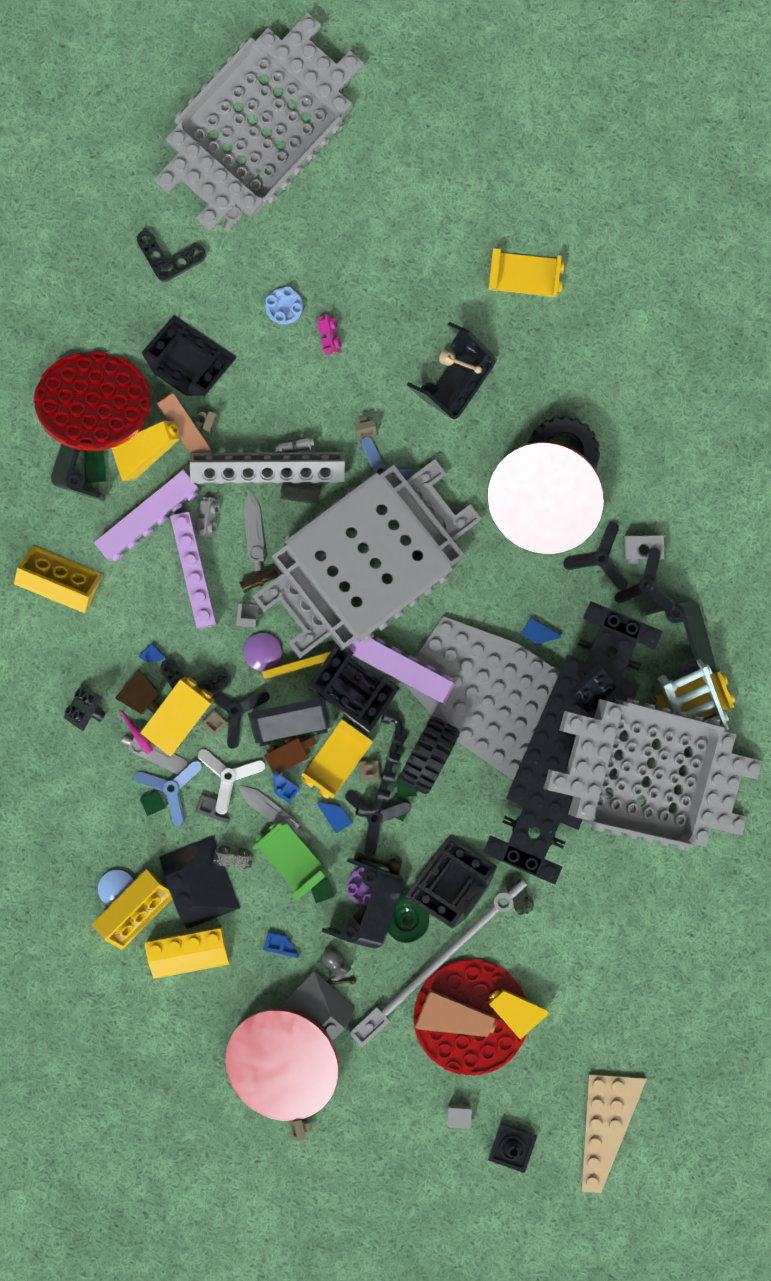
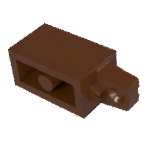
M292 736L283 741L285 745L279 748L275 745L267 749L268 754L264 755L272 773L274 771L282 773L309 759L307 755L311 752L309 747L318 742L315 736L306 741L304 737L295 739Z

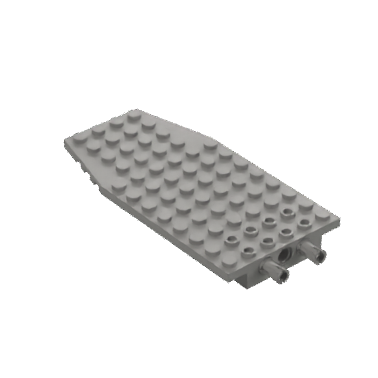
M443 616L415 658L419 660L418 664L424 667L427 664L435 668L436 674L441 676L444 673L453 678L451 682L455 686L444 705L407 684L405 686L433 717H437L458 728L460 731L457 738L458 743L514 780L560 672L518 643ZM623 730L620 733L619 738L621 741L627 739V731ZM621 749L616 750L614 754L616 760L622 757ZM616 768L611 769L609 772L611 779L617 774ZM607 788L604 791L605 798H609L612 795L607 791Z

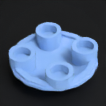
M288 286L275 289L267 296L265 301L267 315L278 324L286 325L293 323L300 317L303 310L301 296Z
M122 870L107 872L98 884L100 899L107 906H110L124 892L125 888L134 882L133 877Z

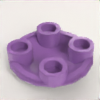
M259 633L250 637L244 647V658L247 664L259 671L274 668L279 663L282 655L278 640L266 633Z
M361 867L349 876L347 893L355 903L367 906L373 888L363 883L362 874L364 868Z

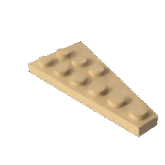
M599 1074L588 1075L582 1192H602L647 1078Z

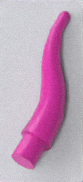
M120 711L121 716L140 747L144 749L146 754L152 752L153 749L148 739L141 734L140 729L130 721L125 713Z

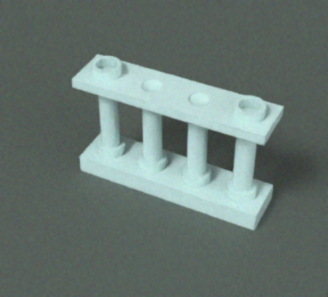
M701 659L696 660L699 666L697 671L675 681H669L665 675L658 678L672 714H676V711L688 714L687 718H692V715L696 716L714 708L716 716L710 718V720L719 722L725 728V731L729 729L727 725L729 718L726 712L722 711L710 678L712 671L708 664H704ZM703 677L704 686L680 697L675 695L674 691H677L676 688ZM708 692L710 701L687 712L681 711L680 707L683 706V703Z

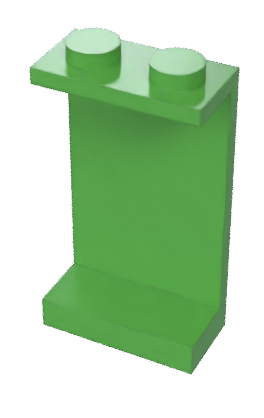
M286 820L280 823L276 821L269 827L270 832L267 835L263 833L255 840L257 844L252 848L254 850L261 849L296 892L293 896L298 901L330 872Z

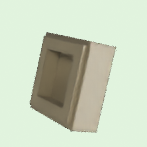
M214 709L201 724L215 737L228 722Z

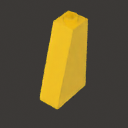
M162 421L138 432L127 442L111 448L122 481L137 479L180 440L175 421Z

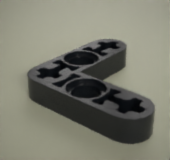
M142 231L137 236L139 247L155 275L162 282L170 281L200 264L206 258L205 249L200 245H193L167 260L149 231ZM143 236L150 237L148 241L152 248L145 252L148 249L147 245L144 242L141 243ZM196 249L198 252L202 251L200 258L196 256L191 258L193 262L191 264L185 256L186 254H189V257L193 256ZM152 252H158L160 254V259L158 261L150 260V255ZM178 259H184L186 261V266L184 268L176 267V261ZM170 263H172L173 268L177 271L175 273H173L172 270L168 271L167 277L159 275L161 274L162 268H164L165 270L171 268L169 266Z
M165 659L161 663L160 669L173 690L174 682L185 676L175 660ZM166 664H174L173 671L175 674L178 672L180 674L173 677L168 670L165 671L167 668ZM219 671L198 683L197 686L199 688L204 685L210 686V693L213 697L230 686L231 678L227 672ZM219 676H222L223 678L227 677V679H225L226 683L224 685H222V683H218L217 685H215L218 688L216 690L210 683V681L212 680L214 684L218 682Z

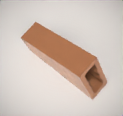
M172 390L155 400L168 421H175L180 439L190 453H209L212 451Z
M430 989L415 1028L488 1037L490 1032H494L497 1022H495V1017L489 1013Z

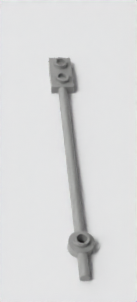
M521 880L508 893H498L494 898V906L383 1010L377 1006L349 1032L353 1039L361 1047L366 1045L391 1021L387 1016L499 911L507 912L512 908L513 898L527 886L525 881ZM500 899H507V904L502 905Z

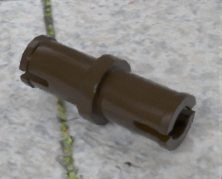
M272 566L263 572L254 573V576L239 583L243 592L246 593L257 586H264V583L279 576L275 567Z

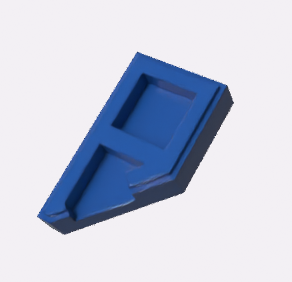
M532 618L529 619L521 633L522 636L536 644L561 637V635Z
M274 771V793L290 804L300 790V787Z
M323 802L317 803L335 833L352 824L341 806Z
M268 931L264 946L265 951L295 958L299 957L298 952L287 935Z

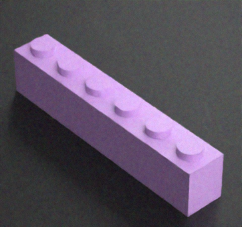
M182 470L97 539L94 544L108 561H118L124 555L122 553L124 550L134 548L139 543L137 540L140 537L150 535L154 531L152 528L156 524L162 525L168 520L167 515L172 511L174 513L178 512L183 507L182 503L187 499L189 501L194 499L198 495L197 491L199 488L194 483H190V477Z
M185 512L172 515L170 518L197 629L217 625L191 513Z
M377 637L374 640L370 639L366 643L364 640L360 643L356 640L347 647L354 652L353 656L444 705L455 686L451 682L452 677L444 673L441 676L436 674L435 668L427 664L424 667L418 664V659L411 655L408 658L401 655L402 651L394 646L391 649L384 646L386 642Z

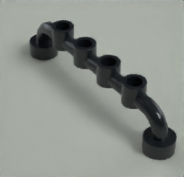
M388 708L382 714L381 723L389 725L390 722H393L395 724V731L391 738L390 750L386 756V764L376 793V801L372 807H368L367 802L359 801L356 807V816L364 817L365 814L372 815L377 813L381 809L383 801L388 802L390 797V791L387 790L388 783L394 782L395 772H392L393 764L398 765L401 755L397 753L398 746L404 745L406 736L402 735V721L393 714V710Z

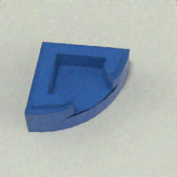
M153 643L138 656L148 662L161 661L165 658Z

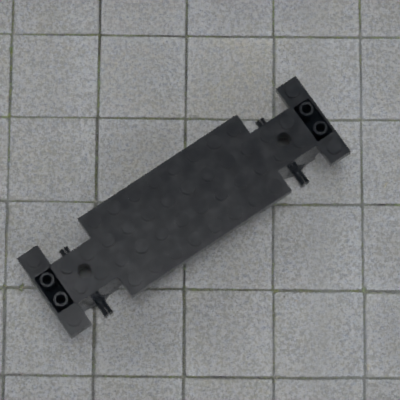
M590 601L583 620L600 626V629L592 643L582 638L579 641L578 646L588 649L586 662L567 654L507 794V800L523 806L522 812L516 820L505 815L504 819L508 821H502V823L513 827L510 840L505 842L490 835L483 850L485 855L554 885L563 866L545 859L551 845L563 849L564 846L561 844L565 845L566 841L555 837L560 823L579 830L583 819L568 814L573 796L546 790L544 785L549 769L566 773L576 735L559 730L564 711L594 718L597 709L596 707L587 713L569 692L578 683L575 681L574 676L580 670L588 674L599 664L617 686L603 700L614 702L615 699L626 702L627 698L634 700L640 685L622 678L627 667L637 671L641 667V663L631 660L632 652L637 642L655 650L663 632L593 601ZM609 647L616 650V656L613 658L608 657L605 653ZM531 827H537L540 830V835L537 838L529 836L528 831Z

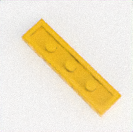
M331 652L262 671L263 677L268 679L324 663Z

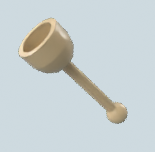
M444 349L440 354L439 362L443 365L450 366L453 363H457L474 370L475 373L482 371L480 366L475 367L457 360L455 354L450 350Z

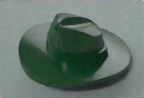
M402 893L388 931L396 941L401 943L417 941L426 933L429 926V913L405 898L407 893Z

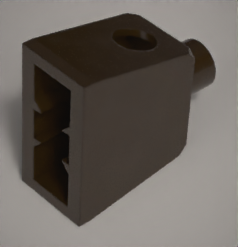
M141 670L132 677L115 697L118 701L140 714H144L147 710L155 714L161 706L156 701L161 695L160 692Z

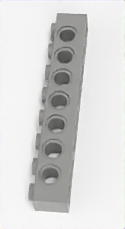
M344 452L190 453V483L344 482L345 478Z

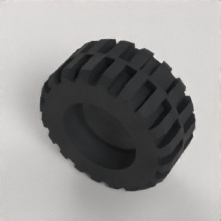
M564 415L563 417L555 416L550 420H545L535 428L528 440V443L531 444L550 441L557 436L570 437L578 444L580 453L587 458V461L593 468H597L598 459L600 458L599 441H596V434L594 431H590L589 425L581 423L580 419L576 417L572 419Z
M430 717L399 776L400 781L423 794H428L459 737L460 731L458 728L437 717Z

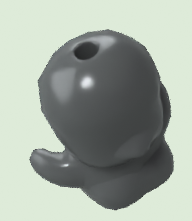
M329 948L323 953L322 961L331 969L329 976H332V981H339L352 969L344 963V958L338 950Z

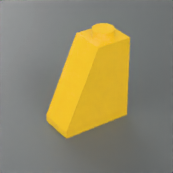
M497 989L489 996V1005L519 1039L524 1037L549 1014L545 1007L505 989L500 991Z

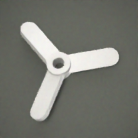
M202 749L198 753L199 760L221 778L216 804V812L219 814H225L228 810L232 786L235 780L262 772L265 769V764L262 760L230 769L209 751ZM227 773L232 775V778L229 780L225 779Z

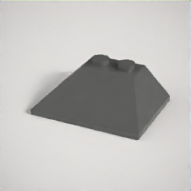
M313 970L277 1009H291L305 1014L327 1032L332 1042L345 1029L355 1007Z

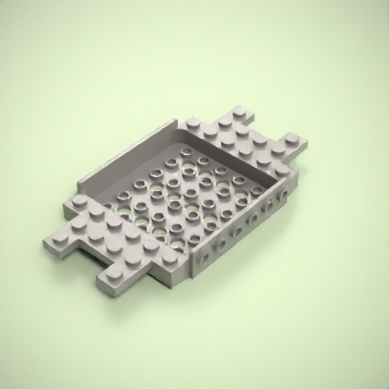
M306 13L283 40L276 36L269 28L256 41L252 37L249 40H244L239 47L240 50L236 54L230 55L226 61L227 64L223 68L220 67L214 73V78L210 82L207 81L202 86L201 92L197 96H193L189 100L188 106L184 110H180L175 116L176 128L165 141L177 155L158 174L154 182L169 194L182 181L199 196L207 206L196 217V220L210 233L235 206L252 219L263 206L267 208L270 204H273L277 200L278 195L290 186L291 181L302 173L304 167L314 160L320 149H323L329 143L331 137L342 129V120L353 108L352 103L340 91L364 66V63L349 51L336 64L310 41L322 28V25L309 13ZM261 75L269 76L270 81L267 85L259 83ZM281 87L284 91L283 96L275 97L273 95L274 88ZM289 100L297 101L298 106L295 110L287 108ZM237 102H241L244 105V110L240 113L235 112L233 109L234 104ZM304 112H308L312 116L311 121L308 123L301 120V115ZM250 115L258 117L256 125H250L247 122V118ZM265 127L272 130V135L269 138L261 135V131ZM216 130L219 133V137L216 140H210L208 138L209 131ZM278 140L286 142L284 150L276 149L275 143ZM226 142L231 143L233 146L230 153L222 151V145ZM244 155L247 158L246 164L238 165L236 163L237 156ZM252 168L260 169L261 175L258 178L250 176Z
M435 459L408 480L402 476L395 465L380 475L375 473L373 476H367L361 481V485L357 488L355 486L346 492L347 495L342 499L338 498L331 503L329 509L320 511L316 515L317 518L313 521L304 523L300 527L301 530L297 533L292 532L285 538L284 547L272 556V561L282 574L253 595L252 598L263 612H266L279 601L303 631L288 642L299 658L303 657L329 636L334 639L342 651L356 640L359 643L364 640L366 643L375 636L373 634L374 631L378 628L380 631L390 624L388 621L391 618L397 619L405 613L404 608L408 605L411 608L420 601L418 598L421 595L425 594L427 596L435 590L434 585L438 582L441 585L450 578L448 575L453 570L451 567L465 557L454 541L479 523L482 518L471 504L457 515L451 511L433 487L435 483L446 476V472ZM378 505H385L387 507L385 515L377 513L376 508ZM390 520H396L399 523L397 530H391L388 527ZM350 527L357 531V535L354 538H349L346 535V530ZM408 535L411 538V543L408 546L402 545L400 542L401 536ZM360 543L368 545L369 550L367 553L363 554L358 551ZM321 550L326 553L324 561H318L315 558L317 551ZM413 551H421L423 554L422 560L415 561L412 558ZM372 558L380 560L381 565L379 568L373 569L370 566ZM330 566H335L338 569V574L334 577L329 576L327 573V568ZM388 573L392 576L393 580L390 584L382 582L383 574ZM342 581L348 582L350 590L342 592L339 589V584ZM353 597L361 598L362 605L360 607L352 606L351 599Z
M627 698V702L615 699L614 702L599 699L594 718L564 711L559 730L575 734V741L566 773L549 769L544 789L573 796L569 815L583 819L582 821L593 825L592 829L604 832V829H609L611 834L620 836L622 832L626 833V837L637 839V836H640L643 841L653 843L654 840H657L658 844L668 847L671 843L674 844L675 848L685 850L686 847L693 848V844L706 847L711 828L743 835L747 817L732 813L741 777L744 776L757 780L762 761L733 754L732 749L736 734L726 732L724 727L719 726V722L708 719L706 723L703 722L704 718L692 715V718H687L688 714L676 711V714H672L671 709L664 707L656 710L655 705L644 703L641 706L638 705L639 701ZM623 730H626L628 733L627 739L621 741L619 735ZM658 738L660 745L657 749H653L652 742ZM690 746L692 753L689 757H685L684 750ZM621 749L622 757L616 760L614 754L616 750ZM653 757L655 764L653 767L648 768L647 761ZM682 765H685L687 771L683 776H681L679 774V768ZM616 768L617 776L611 779L609 772L611 769ZM648 776L650 782L648 786L643 787L642 779ZM677 784H680L682 787L679 794L674 793V787ZM610 787L612 795L609 798H605L604 791ZM643 795L645 801L642 805L638 806L637 798ZM671 803H676V806H677L676 811L673 812V813H670V812H669V806H670V804H671Z

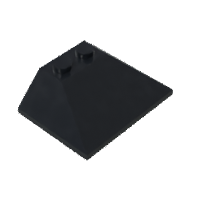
M174 315L142 351V355L154 375L185 396H206L237 358Z
M336 644L308 684V687L322 698L325 697L326 701L370 733L400 687L385 676L379 681L350 659L354 652L347 647L342 651Z
M213 836L159 857L165 881L186 929L241 908Z
M449 836L408 891L405 898L453 929L468 917L484 895L497 866Z

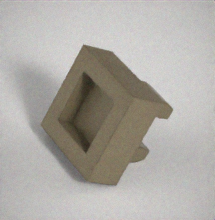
M210 411L208 415L204 412H199V415L203 416L205 420L202 423L196 421L195 424L198 427H203L204 432L211 434L218 417L217 414Z
M367 415L359 416L360 423L355 424L358 440L377 436L374 420L368 421Z
M378 760L359 762L361 781L380 779Z
M301 1119L289 1121L293 1139L298 1141L306 1139L304 1132L312 1130L311 1122H302Z

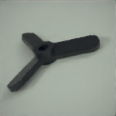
M609 523L607 525L597 553L567 558L563 562L564 568L573 570L600 566L618 589H625L628 585L627 580L609 559V553L618 532V525L616 523ZM599 555L604 556V562L598 561Z
M652 548L649 551L644 578L641 579L639 584L616 593L614 600L620 604L647 593L665 611L671 612L675 609V603L657 586L655 581L661 556L658 548Z
M210 686L204 688L205 690L211 692ZM260 691L238 703H234L221 693L212 697L215 699L213 703L225 710L229 716L227 745L230 749H235L239 745L241 716L243 713L269 701L270 694L268 691ZM234 707L238 709L237 714H234L232 712V709Z
M349 791L345 795L346 801L355 809L359 801H364L353 791ZM403 801L381 809L372 815L365 814L364 817L367 818L369 823L365 844V854L367 856L376 854L380 825L384 821L409 813L411 810L409 802ZM374 815L378 816L377 822L373 820Z

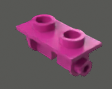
M329 314L319 317L317 322L319 334H326L327 336L321 339L323 352H325V355H332L333 352L341 353L340 347H342V342L337 335L338 322L336 318Z

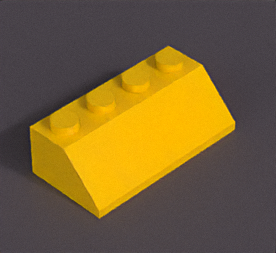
M32 545L17 568L14 584L85 613L93 600L103 574Z
M146 869L96 918L92 926L105 941L123 950L172 900L168 886L154 873Z
M223 926L147 940L144 943L148 964L154 979L229 964Z

